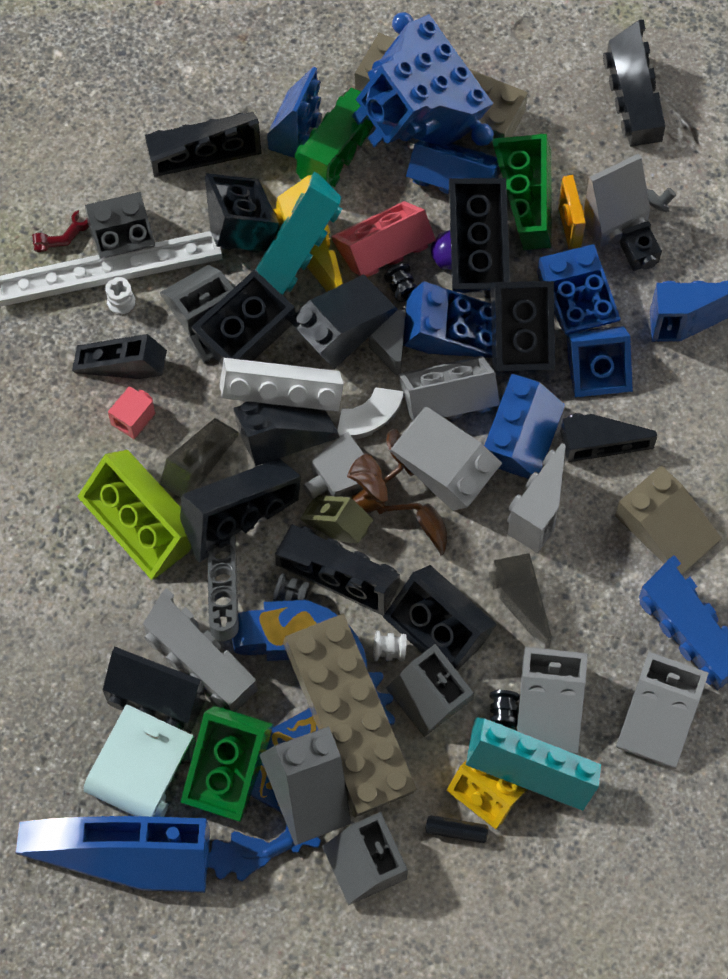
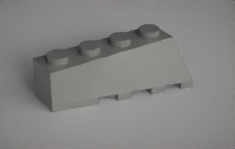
M166 588L143 623L146 633L144 636L145 640L155 650L161 648L167 654L166 660L176 670L182 668L188 675L201 679L203 689L210 695L209 700L213 705L236 712L258 690L256 679L229 651L226 650L224 653L219 651L221 649L219 642L208 630L203 632L199 630V625L193 618L194 615L186 607L181 611L173 601L174 594Z

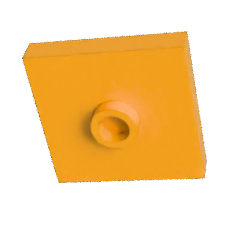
M567 175L562 178L558 210L568 249L572 250L582 247L586 222L574 176Z

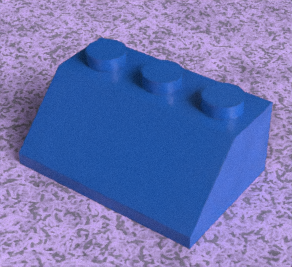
M420 140L414 144L406 177L412 178L415 184L421 186H429V184L438 186L441 192L449 194V178H498L501 171L496 156L453 143L441 146Z
M511 374L484 445L502 462L498 469L527 479L534 472L539 474L542 470V463L549 452L565 408V404L540 382Z

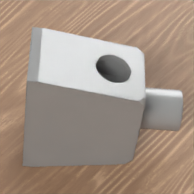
M349 432L343 434L313 459L312 472L315 478L303 484L306 493L311 499L318 497L324 492L328 496L352 498V495L364 490L357 482L347 477L354 461L364 455Z

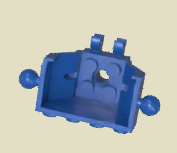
M406 12L396 14L392 20V27L399 35L383 57L373 63L372 70L368 72L370 81L356 98L360 107L352 115L358 125L362 124L367 118L376 127V130L368 137L373 147H377L381 141L389 144L399 138L402 141L414 138L447 146L461 139L471 130L472 140L477 145L486 146L491 143L494 137L493 129L488 124L481 123L479 120L494 103L433 18L428 14L413 20L412 16Z

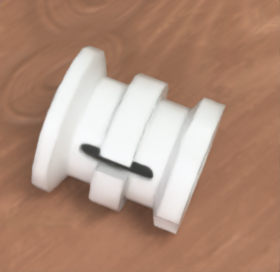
M116 277L108 281L106 294L109 309L116 314L129 313L135 306V297L128 280Z
M376 631L373 647L374 661H378L379 657H385L386 661L398 658L399 662H404L406 634H401L400 637H394V633H387V636H381L380 631Z

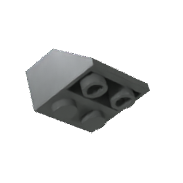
M141 192L85 205L89 229L100 259L155 246Z
M207 265L162 290L160 295L188 335L192 336L195 332L191 327L233 289V286L222 271Z
M436 644L413 660L386 687L424 737L474 698L472 689Z
M381 812L350 825L322 846L348 906L407 880L408 869Z

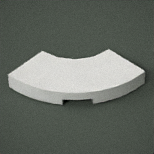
M375 387L372 396L363 405L353 409H341L337 430L339 437L349 432L353 439H360L372 435L373 432L385 424L388 425L401 407L404 391Z

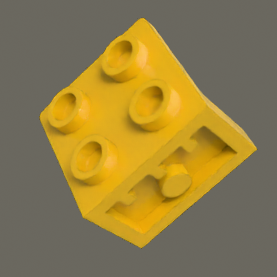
M465 761L457 770L446 791L494 829H497L505 820L514 803L528 789L467 766Z

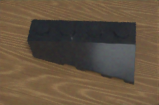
M644 19L638 20L609 40L607 52L603 53L604 67L609 69L611 74L609 75L610 89L615 91L617 96L615 98L616 111L623 118L621 121L622 134L624 137H628L630 147L662 142L666 127L659 92L653 93L656 90V76L654 68L649 69V42H643L642 40L643 32L646 29Z
M254 112L237 113L230 117L209 119L206 122L192 125L185 124L178 128L164 131L157 130L145 135L154 177L262 154L259 121Z
M279 458L182 494L180 520L198 562L208 558V551L216 546L222 549L230 544L229 538L240 531L246 534L255 528L254 526L262 517L269 519L298 501L301 476Z
M291 524L275 552L276 566L384 616L400 586V574L393 567L387 564L379 565L374 563L364 553L354 551L353 553L343 548L342 544L334 539L328 538L325 540L317 536L312 529L306 526L297 527Z

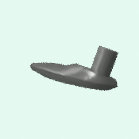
M667 188L659 196L654 190L647 189L649 204L660 211L669 212L668 204L676 196V193L671 188Z

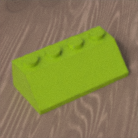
M129 450L105 454L77 497L151 580L156 579L191 550V545L180 520L181 507Z

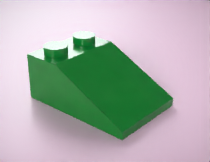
M215 705L205 711L180 803L241 822L262 765L260 754L267 751L274 724Z

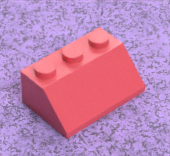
M405 201L331 236L352 272L360 276L364 274L366 277L378 273L379 268L386 264L393 265L401 262L404 259L403 256L411 252L418 253L427 249L428 244L436 241L425 209Z

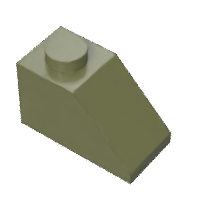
M320 495L312 499L300 518L307 525L337 541L347 543H359L365 537L367 529L373 521L351 497Z

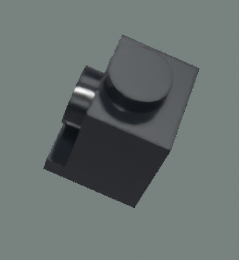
M649 221L622 230L620 246L633 271L650 269L659 263L662 250L651 230Z

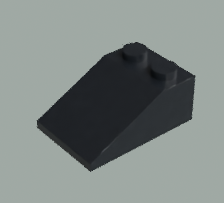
M206 173L205 186L210 232L216 246L226 250L236 248L246 249L251 252L267 251L275 238L279 222L259 179Z
M363 274L309 300L289 321L331 367L335 369L398 309Z
M246 401L242 405L233 408L240 436L255 466L340 438L326 410Z

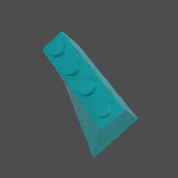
M316 172L309 179L310 182L305 194L301 193L291 211L292 215L288 216L277 234V239L272 241L255 269L282 295L285 291L288 293L292 291L298 280L295 277L299 268L305 270L313 256L309 252L314 244L318 247L321 245L328 233L324 230L329 221L334 223L343 209L339 206L341 196Z
M476 717L473 722L466 761L467 766L582 811L599 788L601 764L485 718Z

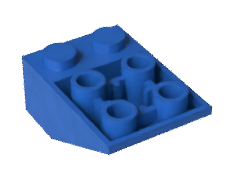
M312 67L287 91L267 133L268 150L295 158L298 147L307 142L313 128L319 127L322 113L319 112L321 97L318 96L321 82L317 78L316 67Z
M595 244L539 258L537 268L539 281H554V315L565 335L621 320Z
M728 280L720 283H706L704 281H693L691 283L665 281L663 283H656L650 307L652 342L682 341L728 319Z
M423 281L407 295L403 346L428 354L492 358L491 303Z

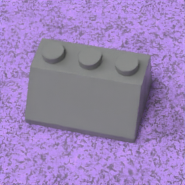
M483 356L398 374L402 391H404L408 413L412 421H414L424 407L430 408L443 418L456 419L462 417L467 412H488L492 410V407L500 405L495 372Z

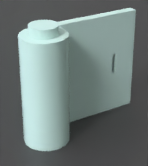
M126 704L85 781L83 790L85 793L133 816L164 817L169 805L165 802V792L194 736Z

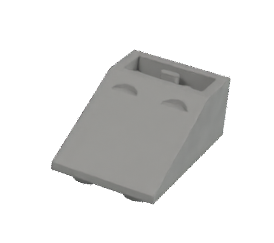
M561 443L556 451H549L542 463L544 465L543 469L539 474L534 472L526 484L528 489L522 496L518 494L509 506L511 513L507 519L509 523L508 535L537 554L555 530L566 447L563 443Z
M525 647L516 731L578 755L588 653Z
M648 652L616 748L676 769L708 677V672Z

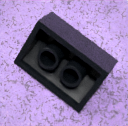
M254 269L191 328L222 366L224 358L254 361L292 326L289 319L296 311L295 307Z
M431 565L412 573L383 616L399 633L406 634L407 640L421 653H424L436 644L456 671L482 647L497 626L489 616Z
M114 646L102 689L106 700H108L107 703L119 710H123L126 704L178 729L191 733L206 701L201 679Z

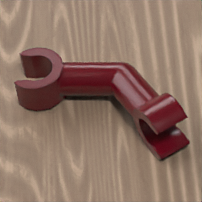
M79 210L72 214V223L63 235L32 234L34 251L44 252L49 247H65L70 245L80 231H85L89 228L87 218L84 222H77L79 219Z

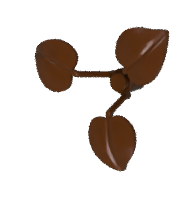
M396 429L390 430L387 434L386 441L389 450L402 436ZM391 453L398 462V466L382 479L381 468L372 456L364 454L358 457L352 464L347 477L357 482L364 490L352 495V499L367 514L375 510L379 514L386 511L417 510L416 516L420 526L437 548L440 556H442L446 550L447 530L441 515L431 504L426 503L422 506L420 503L385 506V502L388 501V492L385 484L403 469L410 476L414 474Z

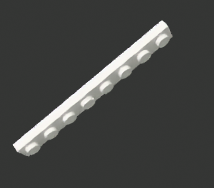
M208 231L156 242L153 247L100 259L99 255L1 275L0 307L105 285L116 277L128 280L221 260V249L216 246L211 232Z

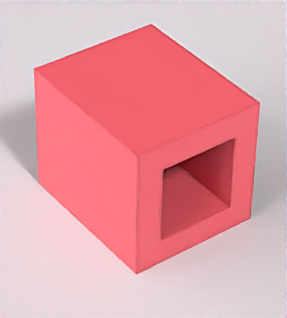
M129 386L108 411L111 425L132 439H135L155 415L152 397L143 390L137 391Z

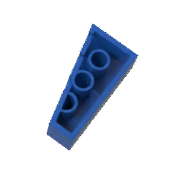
M673 555L642 586L639 602L647 614H653L660 622L659 626L662 632L668 638L672 637L676 641L682 656L687 661L692 660L700 670L708 672L706 683L708 685L712 684L718 691L728 683L727 626L719 627L716 611L710 603H702L695 590L698 586L691 577L685 579L677 569V566L681 563Z

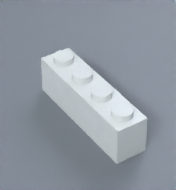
M224 358L220 390L223 399L339 411L343 381L340 371Z

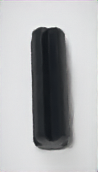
M433 815L427 818L426 833L479 843L487 841L489 828L486 824Z

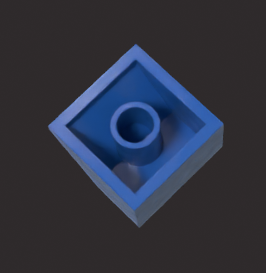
M624 326L582 330L567 334L568 363L575 398L633 392L631 337Z

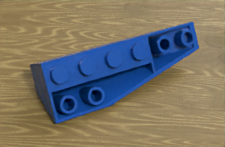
M99 816L19 822L16 854L138 890L205 893L210 828L206 818Z

